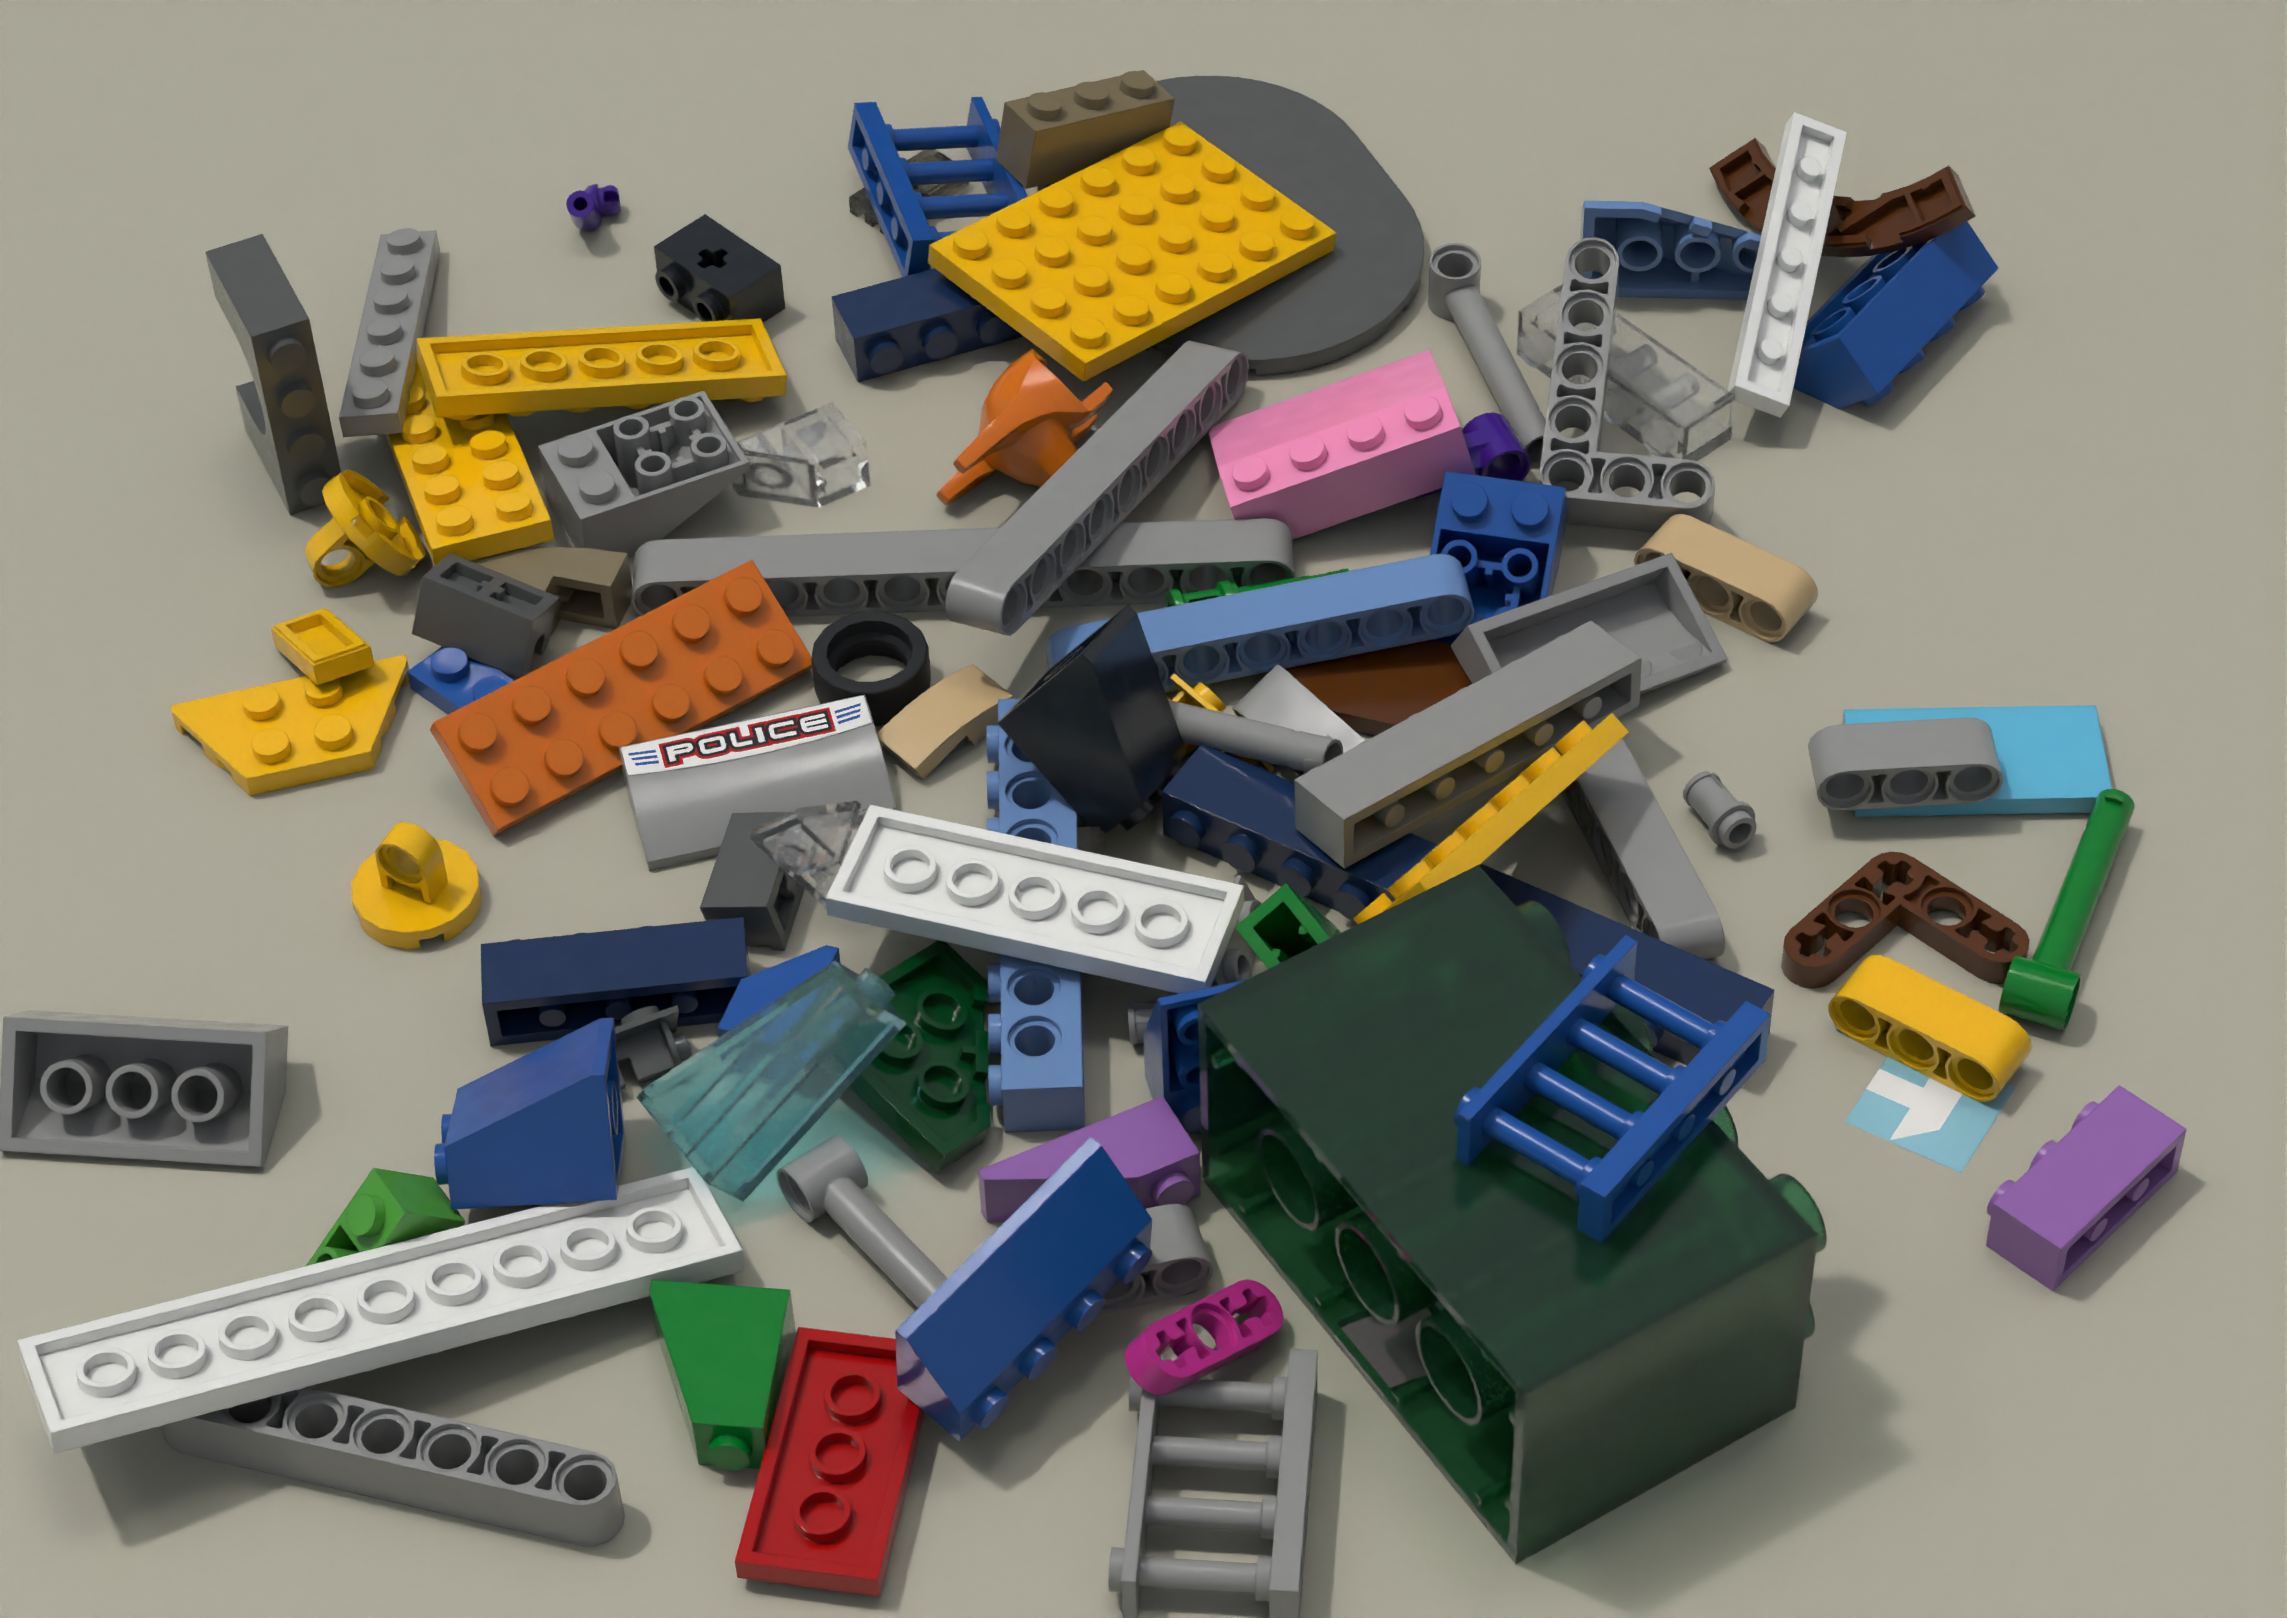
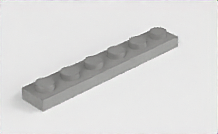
M404 228L390 234L380 235L339 414L343 438L402 433L417 363L416 340L417 338H422L440 253L436 230L417 231L411 228Z

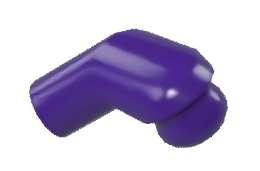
M598 184L590 185L585 191L573 192L566 200V206L573 223L577 228L584 231H594L601 225L603 215L615 216L621 211L619 191L613 185L599 188Z

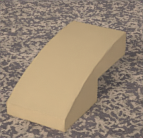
M971 664L954 672L923 692L893 717L877 733V736L883 748L924 780L963 738L976 746L986 735V726L998 723V699L1015 698L974 664Z

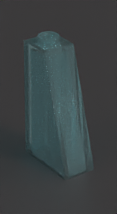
M833 961L646 1086L636 1098L707 1184L744 1202L907 1022L889 1003L896 994L877 974L868 968L857 974L839 962Z

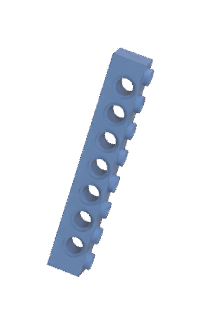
M998 699V722L1019 699ZM987 725L988 763H999V771H987L988 809H999V818H987V830L1079 850L1078 814L999 725ZM1000 954V963L988 964L989 1003H1001V1014H988L989 1053L1001 1054V1065L988 1066L990 1106L1003 1105L1005 1132L1079 1130L1084 1128L1082 972Z

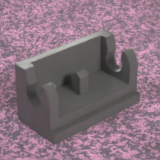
M450 553L422 578L412 634L445 648L461 649L469 658L521 678L529 672L533 652L541 656L544 654L560 597Z
M798 812L732 813L700 909L705 920L744 917L747 946H771L772 950L786 949L816 856Z

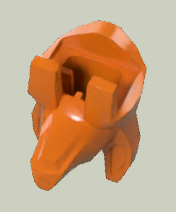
M1031 349L1012 362L993 384L982 406L978 436L956 458L953 465L958 471L938 491L936 496L944 505L953 503L997 471L1022 483L1041 487L1078 450L1075 444L1085 437L1097 421L1098 415L1096 413L1109 400L1113 389L1105 382L1081 402L1046 367L1048 361Z

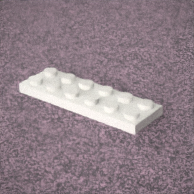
M870 805L826 896L827 915L1181 994L1211 987L1244 905V885Z

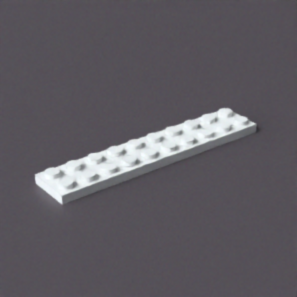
M697 1166L621 1185L618 1189L617 1200L547 1204L17 1340L20 1362L53 1454L425 1355L439 1353L489 1338L507 1335L538 1325L575 1317L621 1303L650 1296L651 1280L700 1283L742 1272L743 1250Z

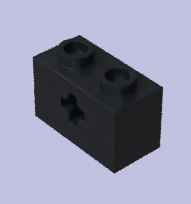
M706 214L654 246L657 268L655 279L659 290L668 300L678 302L697 315L701 322L761 318L764 323L785 309L781 265Z

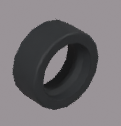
M863 611L844 616L824 628L813 644L811 663L814 690L820 704L865 695L875 726L887 724L909 703L930 688L929 647L922 631L907 618L889 612ZM868 655L887 656L900 660L906 665L903 670L894 676L875 682H858L842 677L837 673L840 667L851 660Z

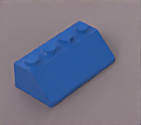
M1968 221L1924 243L1894 252L1871 256L1807 321L1793 388L1837 409L1863 401L1865 406H1869L1886 397L1895 388L1892 382L1894 377L1909 370L1925 357V352L1922 348L1928 342L1934 341L1947 333L1955 325L1956 322L1952 317L1958 311L1969 307L1984 295L1985 290L1982 285L1999 269Z
M1090 1137L895 1330L897 1389L959 1442L976 1425L982 1430L989 1427L1007 1406L1010 1398L1007 1394L1024 1377H1027L1029 1380L1037 1378L1054 1359L1058 1350L1056 1344L1072 1328L1080 1332L1089 1326L1105 1304L1103 1296L1119 1280L1125 1284L1134 1280L1145 1268L1152 1256V1250L1150 1249L1152 1218L1103 1146L1094 1138Z

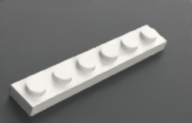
M1796 112L1790 117L1784 129L1726 398L1779 418L1790 406L1847 134L1843 130Z

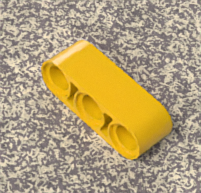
M1882 955L1866 957L1828 1005L1829 1016L1834 1025L1851 1039L1979 1102H1989L1995 1099L2032 1050L2031 1040L2027 1032L2010 1017Z

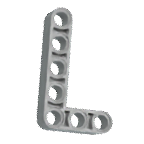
M1596 237L1584 238L1576 242L1569 249L1565 261L1540 462V484L1554 486L1561 481H1571L1580 486L1573 491L1566 492L1568 503L1566 524L1656 532L1674 514L1689 515L1709 524L1714 510L1715 480L1710 469L1701 462L1688 459L1600 451L1619 290V256L1614 246L1608 241ZM1587 271H1596L1604 276L1598 279H1588L1581 276V274ZM1580 323H1591L1598 328L1584 332L1577 330L1574 326ZM1574 375H1584L1592 380L1586 384H1574L1567 379ZM1567 428H1578L1586 433L1580 437L1570 438L1562 435L1560 432ZM1629 486L1637 489L1640 493L1633 497H1622L1613 491L1620 487ZM1681 492H1690L1699 496L1700 499L1693 503H1684L1675 499L1674 496Z

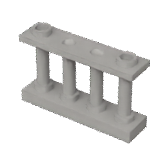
M1289 1349L1287 1377L1274 1376L1273 1383L1198 1379L1168 1395L1161 1396L1144 1390L1130 1375L1129 1411H1139L1125 1547L1111 1548L1108 1579L1109 1592H1121L1123 1618H1138L1141 1586L1256 1593V1601L1269 1602V1618H1300L1318 1395V1350ZM1176 1406L1271 1412V1419L1283 1420L1282 1436L1269 1435L1268 1442L1157 1436L1160 1407ZM1154 1465L1266 1471V1479H1278L1277 1496L1263 1495V1502L1151 1496ZM1148 1525L1259 1531L1261 1532V1539L1273 1540L1272 1557L1258 1556L1257 1563L1145 1557Z

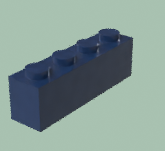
M935 268L831 296L835 338L857 382L1024 337Z
M744 917L710 919L700 922L661 926H643L592 933H576L573 935L524 940L514 939L481 944L482 1006L490 1046L557 1040L600 1018H614V1025L617 1027L621 1025V1020L626 1015L648 1006H657L659 1011L677 1005L679 1009L677 1027L720 1023L741 979L750 976Z

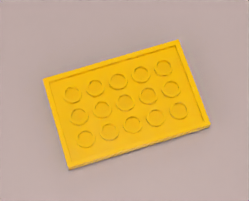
M1180 121L930 244L928 264L1084 382L1334 251L1337 232Z

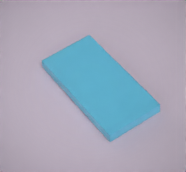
M2096 705L1844 709L1842 724L1964 717L1978 718L1986 722L1992 730L2003 779L2000 790L1994 796L1981 802L1854 810L1855 817L2091 813L2098 794L2103 790L2112 789Z

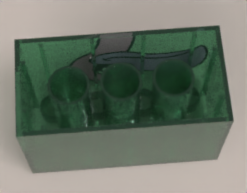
M1477 865L1198 1004L1202 1180L1515 1564H1518L1796 1408L1804 1341L1810 1338L1815 1331V1319L1810 1304L1815 1256L1825 1248L1827 1233L1817 1204L1797 1179L1791 1175L1780 1173L1768 1180L1739 1149L1736 1126L1726 1105L1602 1244L1577 1230L1579 1196L1575 1194V1185L1495 1139L1484 1148L1469 1166L1456 1159L1458 1126L1454 1124V1116L1462 1098L1474 1087L1481 1089L1580 984L1582 978L1571 966L1570 952L1566 939L1550 912L1536 901H1528L1516 907ZM1618 1004L1598 1027L1656 1059L1653 1055L1652 1039L1645 1020ZM1579 1049L1557 1070L1558 1073L1631 1114L1638 1110L1645 1113L1659 1097L1658 1093ZM1535 1094L1514 1116L1589 1160L1596 1156L1603 1159L1618 1141L1538 1094Z

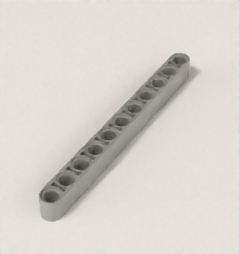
M1271 518L1120 523L1039 608L1166 603L1167 590L1179 589L1181 594L1216 589L1217 582L1227 580L1230 583L1235 582L1238 587L1295 578L1292 532L1284 522ZM1000 528L650 541L640 546L635 553L631 603L634 610L642 616L708 581L753 560L787 617L852 615L863 611L889 613L946 611V595L953 576Z

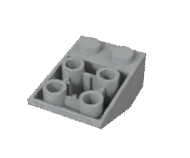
M705 391L681 397L674 401L538 446L547 500L574 547L628 553V558L635 556L639 547L645 543L663 539L750 469L747 458Z

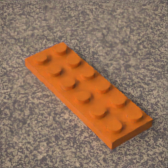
M750 560L433 722L430 731L494 837L622 770L619 747L696 731L809 672L812 669V657L754 561Z

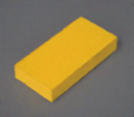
M323 608L276 624L271 628L275 647L317 685L375 666L371 646L328 609Z

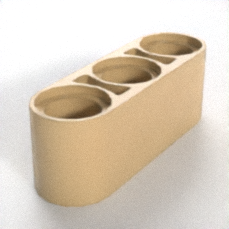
M1674 514L1642 546L1634 558V564L1638 565L1672 553L1705 614L1767 642H1778L1783 639L1813 606L1818 597V589L1813 578L1798 565L1685 514Z

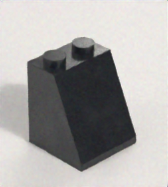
M1129 604L1047 670L998 722V725L1099 839L1119 823L1128 831L1146 817L1155 807L1153 802L1162 796L1163 789L1173 779L1174 775L1171 771L1187 753L1139 617Z

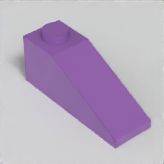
M1161 1096L978 1170L981 1213L987 1222H1005L1090 1137L1103 1146L1145 1209L1165 1204L1184 1205L1188 1200L1201 1195L1200 1152L1165 1098Z

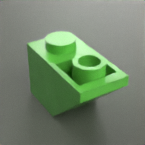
M373 1168L306 1266L461 1227L466 1221L457 1209L451 1210L449 1198L433 1177Z

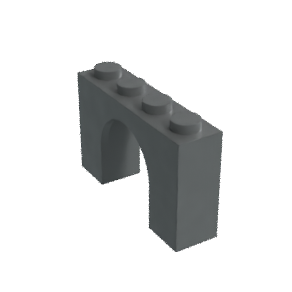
M263 234L206 251L205 254L215 298L237 337L254 380L235 386L245 430L290 515L323 505L325 500L322 490L328 481L341 472L309 317Z

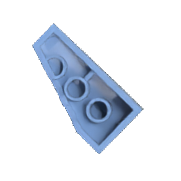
M1584 201L1582 206L1580 240L1592 237L1604 239L1612 244L1618 252V297L1747 300L1761 235L1645 202ZM1587 271L1581 274V276L1588 279H1598L1604 276L1596 271Z

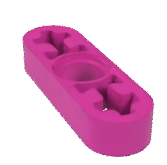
M1249 1279L1238 1281L1148 1326L1127 1346L1125 1351L1126 1367L1134 1381L1144 1390L1155 1395H1168L1261 1347L1282 1327L1283 1311L1275 1295L1263 1284ZM1236 1313L1238 1315L1246 1313L1250 1319L1238 1326L1233 1316ZM1193 1324H1198L1208 1331L1216 1343L1217 1350L1209 1348L1199 1339L1194 1331ZM1172 1348L1177 1358L1174 1361L1171 1359L1163 1361L1159 1355Z

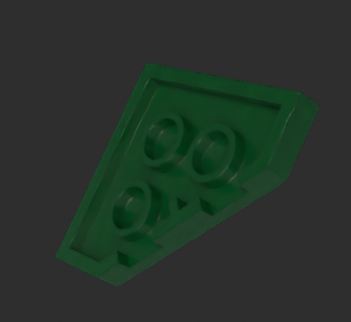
M937 940L805 1021L799 1039L937 1173L983 1143L990 1128V1105L986 1104L985 1088L989 1066L988 1032L984 1031L987 980L946 942Z

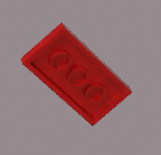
M798 1327L735 1558L737 1578L880 1596L925 1414L921 1408L897 1389L896 1339Z

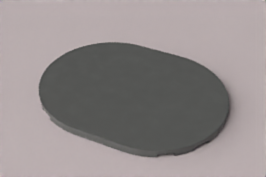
M1187 76L1156 81L1175 98L1170 126L1181 121L1337 233L1334 251L1151 347L1173 355L1184 343L1194 341L1246 354L1249 369L1256 368V375H1271L1306 370L1331 363L1353 354L1384 335L1388 331V324L1401 311L1408 309L1416 297L1421 284L1424 262V238L1420 222L1413 207L1355 132L1340 117L1322 104L1299 92L1279 85L1230 76ZM1056 182L1040 185L1037 187V190L1040 191Z

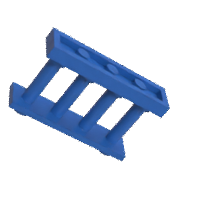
M971 97L966 126L893 129L891 124H885L876 102L854 103L848 150L902 277L930 270L931 265L928 264L929 245L957 232H937L935 227L929 226L927 220L986 217L1028 197L1023 185L996 160L1001 128L998 120L991 118L982 97ZM967 148L972 160L908 163L906 158L899 157L897 151ZM982 182L987 194L922 197L920 192L914 191L912 185Z
M1627 935L1606 956L1599 954L1589 963L1582 975L1580 984L1481 1089L1474 1087L1465 1094L1454 1116V1124L1458 1126L1457 1160L1469 1166L1484 1148L1495 1139L1575 1185V1194L1579 1196L1577 1230L1601 1244L1764 1063L1771 1015L1745 1001L1727 1022L1719 1020L1712 1024L1634 981L1638 941ZM1619 1004L1700 1049V1052L1686 1067L1678 1065L1673 1069L1598 1026ZM1579 1049L1658 1093L1659 1097L1645 1113L1638 1110L1631 1114L1558 1073L1557 1070ZM1535 1094H1538L1618 1141L1603 1159L1596 1156L1589 1160L1514 1116Z

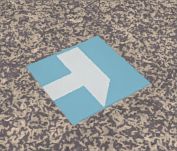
M1887 1056L1844 1122L1962 1173L2016 1086L2007 1083L1995 1099L1989 1102H1979Z

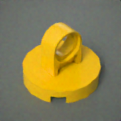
M347 469L325 484L322 493L325 504L333 518L312 536L305 548L306 560L314 578L319 584L326 587L348 585L359 578L374 563L396 576H406L425 557L426 553L422 540L406 516L396 522L391 513L383 506L390 498L369 479L351 469ZM338 549L349 551V555L338 564H321L325 555L331 551Z
M408 822L395 824L375 849V852L359 866L351 883L353 908L359 917L361 927L366 935L385 946L406 950L421 948L419 940L430 939L440 934H443L444 941L457 937L474 921L482 904L478 867L467 851L449 841L434 839L423 828Z

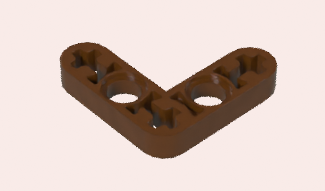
M1886 852L1872 858L1789 930L1784 938L1781 968L1784 975L1798 986L1812 989L1825 987L1840 977L1896 926H1899L1977 978L1988 983L2004 984L2015 955L2027 958L2030 939L2026 931L2019 924L1916 858L1901 852ZM1885 883L1886 885H1889V887L1883 891L1881 901L1879 898L1881 896L1882 884ZM1940 909L1951 910L1961 916L1963 921L1955 925H1941L1934 922L1929 917V913ZM1843 912H1858L1865 915L1870 920V923L1858 928L1848 927L1841 924L1836 917ZM1825 937L1827 941L1824 947V955L1821 957L1816 953L1823 948Z

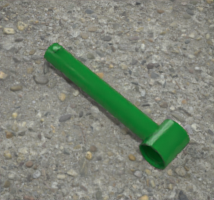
M2106 789L2098 794L2032 959L2015 955L2010 965L2000 998V1013L2065 1031L2081 982V974L2072 972L2071 969L2119 850L2120 842L2125 835L2135 809L2134 801L2123 791Z

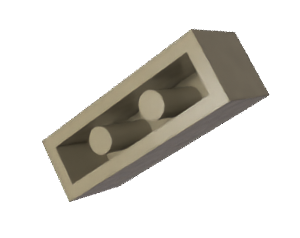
M1141 70L1128 71L1120 76L1094 82H1081L1076 86L1047 93H1034L1029 97L1005 102L996 160L1026 189L1060 181L1170 127L1175 98L1147 72Z

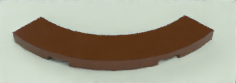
M1754 138L1709 169L1718 188L1728 202L1750 224L1762 232L1776 166L1772 162L1765 146ZM1948 165L1933 175L1909 186L1882 193L1879 198L1874 200L1854 201L1851 197L1833 196L1821 256L1863 257L1898 251L1947 233L1976 217L1959 175Z

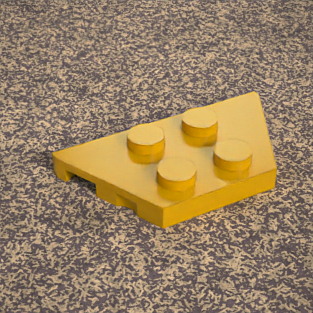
M404 654L376 660L373 667L320 685L315 684L308 676H302L170 705L175 727L182 735L189 732L202 744L204 755L218 768L228 770L231 773L232 780L249 796L374 769L383 748L381 738L390 730L397 713L395 699L401 685L408 686L409 683L407 657Z

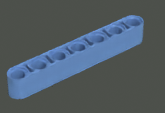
M1433 554L1140 612L1137 615L1164 690L1169 692L1178 690L1170 678L1174 673L1190 687H1195L1199 682L1205 685L1270 672L1277 664L1285 669L1451 636L1460 633L1471 623L1474 618V606L1461 562L1450 555ZM1110 619L1066 627L1050 636L1046 643L1045 652L1048 670Z

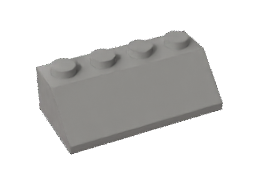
M33 1010L3 1017L0 1085V1151L262 1167L267 1159L286 1092L288 1026Z

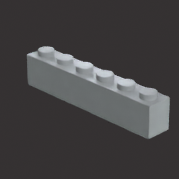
M1589 621L1294 779L1295 828L1345 869L1525 770L1550 748L1554 747L1556 751H1559L1555 744L1583 720L1593 729L1611 713L1619 718L1639 707L1642 657L1596 623Z

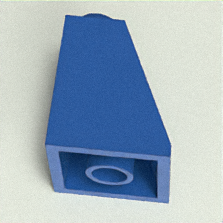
M600 1018L457 1089L452 1114L442 1115V1143L436 1144L434 1151L436 1181L438 1185L448 1184L451 1210L617 1200L626 1138L614 1018Z

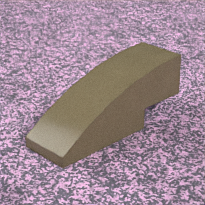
M537 547L520 548L472 560V562L560 597L558 608L554 613L550 636L554 633L560 619L617 629L632 602L633 587L628 553L591 548Z

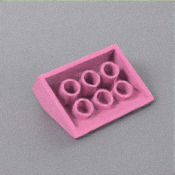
M1430 350L1214 425L1208 431L1217 468L1234 519H1277L1284 522L1291 529L1293 540L1440 489L1443 485L1445 471L1476 475L1460 423Z

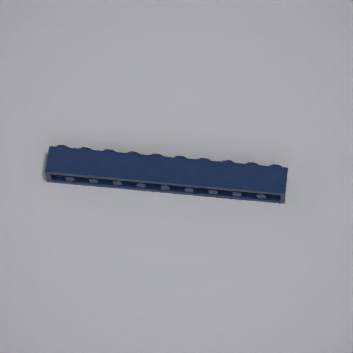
M1201 744L1162 791L1163 835L1174 839L1184 847L1195 848L1227 862L1239 871L1252 873L1281 887L1286 883L1300 896L1338 911L1353 921L1354 917L1382 893H1385L1393 902L1395 898L1387 889L1437 846L1433 842L1408 833L1344 869L1295 828V783L1205 744ZM1482 863L1396 936L1404 944L1422 948L1453 962L1463 970L1481 974L1512 988L1522 996L1533 997L1557 1008L1580 984L1582 975L1589 963L1599 954L1606 956L1627 935L1638 941L1634 981L1712 1024L1719 1020L1727 1022L1743 1003L1748 1001L1771 1014L1768 1035L1770 1033L1774 989ZM1619 1004L1599 1025V1027L1628 1039L1640 1048L1651 1049L1685 1065H1688L1700 1052V1049Z

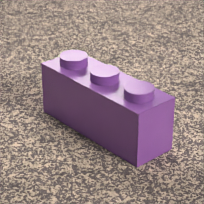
M2120 1085L2099 1104L2095 1101L2088 1103L2076 1117L2070 1132L2058 1143L2053 1140L2045 1143L2033 1158L2029 1170L2016 1182L2012 1180L2005 1181L1995 1191L1987 1206V1214L1991 1218L1986 1246L2051 1291H2054L2177 1173L2187 1129Z

